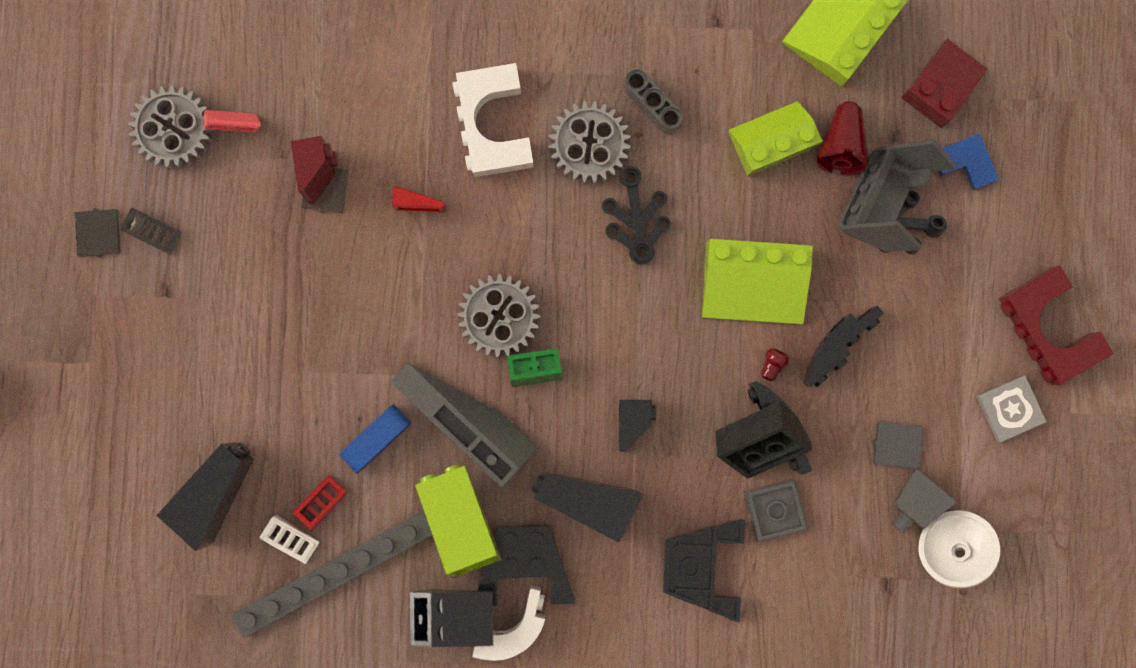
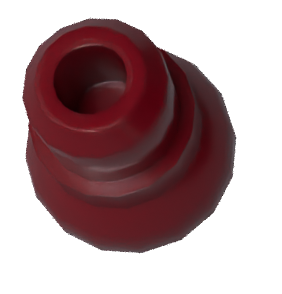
M770 348L766 352V361L761 375L768 381H774L782 368L788 365L789 356L780 350Z

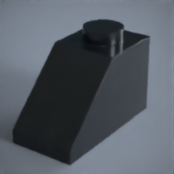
M619 400L620 452H625L651 427V421L656 420V405H651V400Z

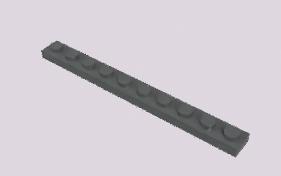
M424 510L232 614L242 637L244 638L432 536Z

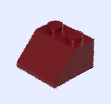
M322 136L291 141L298 191L309 204H315L335 177L334 167L338 166L336 152L332 151L330 143L327 144Z

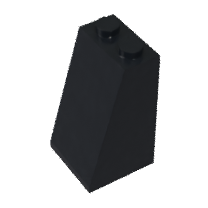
M235 442L221 444L156 516L193 550L197 551L210 546L214 542L254 460L249 455L251 451L240 442L238 444Z
M549 472L544 477L539 475L532 491L536 492L534 499L618 543L643 497L641 492L635 489Z

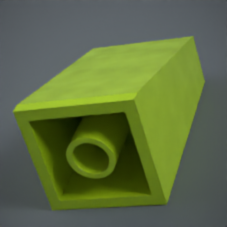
M453 465L446 468L444 474L435 476V474L427 475L420 479L421 483L415 484L446 575L454 579L502 560L471 477L465 466Z

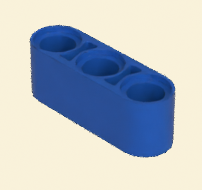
M393 404L339 455L357 474L407 429L411 422Z

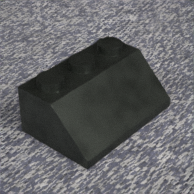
M780 401L715 431L717 457L747 479L812 451V445L795 413Z

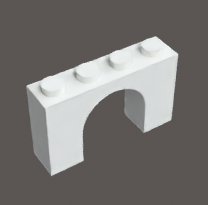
M516 63L456 73L457 81L453 82L455 97H460L461 106L457 107L459 122L464 121L466 130L461 131L463 146H468L470 155L465 156L467 170L472 171L474 177L533 168L534 164L529 138L494 142L483 137L476 128L478 111L486 102L496 98L521 94Z

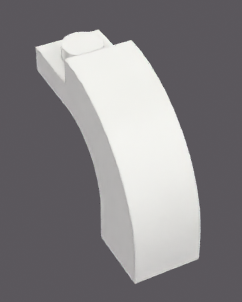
M531 585L525 614L521 621L508 630H493V646H475L472 657L493 661L508 659L525 651L536 640L545 621L544 614L536 613V610L542 611L545 595L540 594L541 587Z

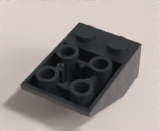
M427 589L410 592V646H493L492 591Z

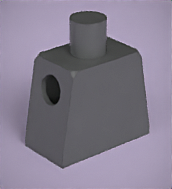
M915 469L909 475L893 503V506L901 513L892 524L902 533H905L913 523L919 528L924 529L957 501L918 469Z

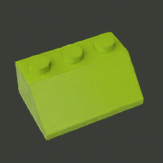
M798 101L728 130L747 177L813 150L823 142L813 118Z

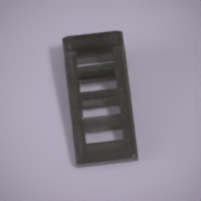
M134 208L130 209L120 228L121 231L169 255L172 254L182 235V232ZM149 221L151 222V224L145 236H143L141 234ZM159 226L161 229L155 241L151 239ZM167 231L171 232V234L165 246L161 245V242L163 241Z

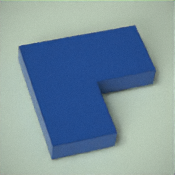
M980 133L943 148L955 162L956 168L938 171L940 176L964 168L973 190L999 180Z

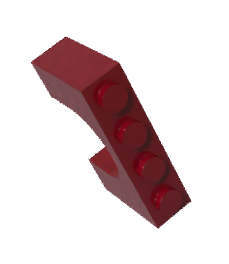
M1060 265L1047 269L998 298L1001 302V310L1007 317L1011 318L1015 325V333L1028 346L1027 352L1034 361H1037L1042 369L1040 373L1043 379L1051 385H1062L1114 354L1101 332L1089 333L1065 348L1051 344L1043 336L1039 324L1042 309L1048 302L1073 288Z

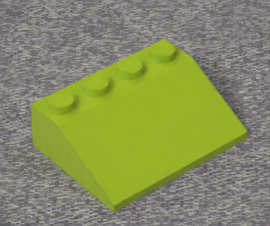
M813 0L782 43L842 87L908 0Z
M709 239L706 242L702 318L803 325L811 276L813 246Z

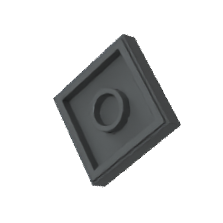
M794 479L744 491L757 542L808 530Z

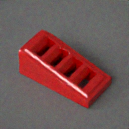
M393 186L392 206L396 211H446L444 202Z
M328 475L292 514L312 532L343 499L347 491ZM327 485L338 494L335 498L324 489ZM320 493L330 502L328 505L324 504L317 497ZM313 501L322 509L320 513L310 505ZM305 509L315 517L313 521L303 513Z

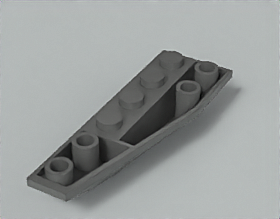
M407 363L391 380L431 422L500 487H503L538 449L501 413L410 363Z

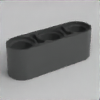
M640 69L631 70L626 75L624 84L627 95L663 133L673 134L677 132L683 119L680 109L644 71ZM632 79H639L643 85L640 88H633L629 82ZM650 97H655L659 100L660 104L652 107L648 105L646 100ZM671 115L675 117L677 123L675 125H668L665 123L664 117Z

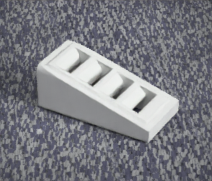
M274 515L259 537L304 564H307L320 543L319 540L279 515ZM277 525L282 527L276 537L272 536ZM286 531L291 532L285 543H283L281 539ZM298 536L300 539L293 549L290 545L294 538ZM304 542H309V545L305 549L304 553H299V550L304 544Z

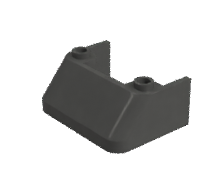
M935 139L883 146L875 149L868 157V167L866 166V170L858 178L840 217L839 227L847 235L885 252L920 250L921 245L896 219L909 190L926 186L934 171L956 168L955 162Z

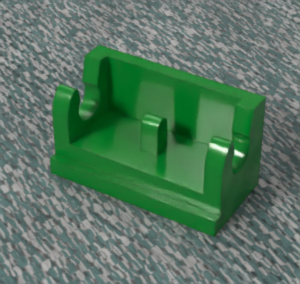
M558 348L507 356L512 387L563 380Z

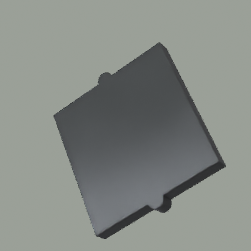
M878 422L876 440L873 441L875 445L873 464L919 469L920 454L924 449L921 446L923 427Z

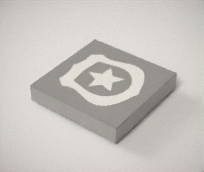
M1025 375L976 395L995 439L999 443L1046 423Z

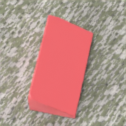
M215 110L204 111V128L209 130L255 133L261 127L256 114Z

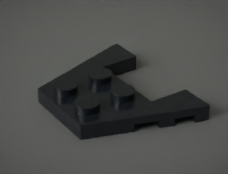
M739 519L665 539L663 593L707 609L732 621L740 622L741 598L715 596L714 582L717 542L744 544L745 520Z
M549 525L498 526L494 540L502 560L485 566L478 591H492L493 606H497V578L551 577L552 604H575V598Z

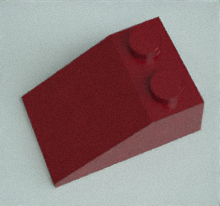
M946 39L901 98L938 127L942 128L952 120L966 102L987 68L952 41Z

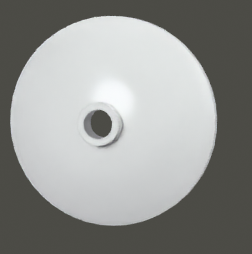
M956 510L943 513L923 529L919 539V556L925 570L936 581L949 587L968 588L976 586L987 580L999 563L1000 543L996 532L985 519L971 512ZM958 550L965 552L963 557H957L955 554Z

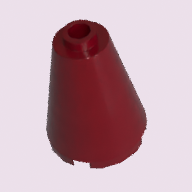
M846 101L836 108L818 152L817 165L820 169L832 173L833 169L841 170L840 175H856L863 173L869 163L863 112L857 103Z

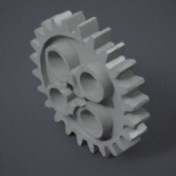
M173 85L170 86L169 92L163 86H160V94L151 89V98L149 99L142 95L144 104L135 103L139 111L138 113L131 112L130 115L136 120L135 122L128 123L130 127L135 129V131L129 133V136L136 138L132 145L140 148L138 154L146 156V160L150 163L155 161V165L162 167L165 162V166L169 169H172L173 163L177 167L182 168L183 160L191 165L192 156L200 159L198 151L199 149L208 150L203 143L204 141L212 142L207 133L214 131L204 128V111L209 110L206 106L202 107L204 101L201 98L196 99V94L192 91L187 94V90L184 87L177 91V88ZM168 105H172L171 112L167 115H164V108ZM156 114L171 125H174L189 135L190 139L186 140L171 129H168L153 119V115ZM193 118L192 126L185 129L184 124L186 120ZM154 126H158L157 133L153 136H150V129ZM179 139L178 147L171 150V142Z
M583 101L582 109L573 104L572 113L564 109L565 118L556 117L560 125L551 126V130L556 134L549 135V140L555 142L549 145V150L556 151L551 156V159L560 160L556 168L565 167L564 176L573 173L574 182L580 176L582 177L583 184L586 183L587 178H591L593 184H596L597 177L599 176L604 182L606 181V173L614 177V167L622 169L623 165L619 160L627 161L628 156L623 151H629L631 147L624 142L629 141L631 137L630 135L623 134L627 131L628 126L619 125L623 117L620 116L615 119V109L607 113L606 104L601 109H597V103L594 101L592 107L588 108L586 101ZM591 121H594L592 140L594 144L591 147L590 162L586 165L584 163L587 146L585 142L588 140L589 124ZM575 124H582L586 130L581 134H576L572 131V127ZM600 127H606L610 130L611 134L607 137H601L598 135L597 130ZM573 148L581 150L582 156L578 159H573L569 156L568 152ZM596 152H604L607 155V160L597 162L593 155Z
M501 274L498 275L497 281H493L492 277L488 275V283L486 284L481 279H478L480 287L475 288L470 285L469 287L473 293L471 295L463 293L467 303H459V306L464 308V312L457 313V316L464 318V321L460 322L458 326L466 327L467 329L462 333V336H471L468 344L472 345L477 342L476 351L478 352L485 347L486 356H489L492 350H495L496 357L498 358L503 350L509 356L511 348H514L519 353L518 345L521 343L527 347L528 344L525 338L534 339L535 337L530 330L539 328L538 325L533 323V320L540 319V315L533 314V311L537 310L539 305H531L536 296L531 295L527 297L526 294L530 288L527 286L521 290V280L512 284V276H509L505 282ZM492 292H498L502 295V300L497 305L488 303V296ZM511 296V302L503 311L504 321L499 319L491 334L487 336L486 332L495 320V317L492 315L493 312H500L507 297ZM519 305L524 309V313L520 318L515 319L510 316L509 311L512 306ZM481 313L488 316V323L483 327L476 326L475 317ZM500 327L509 328L510 336L508 339L499 340L496 337V332Z

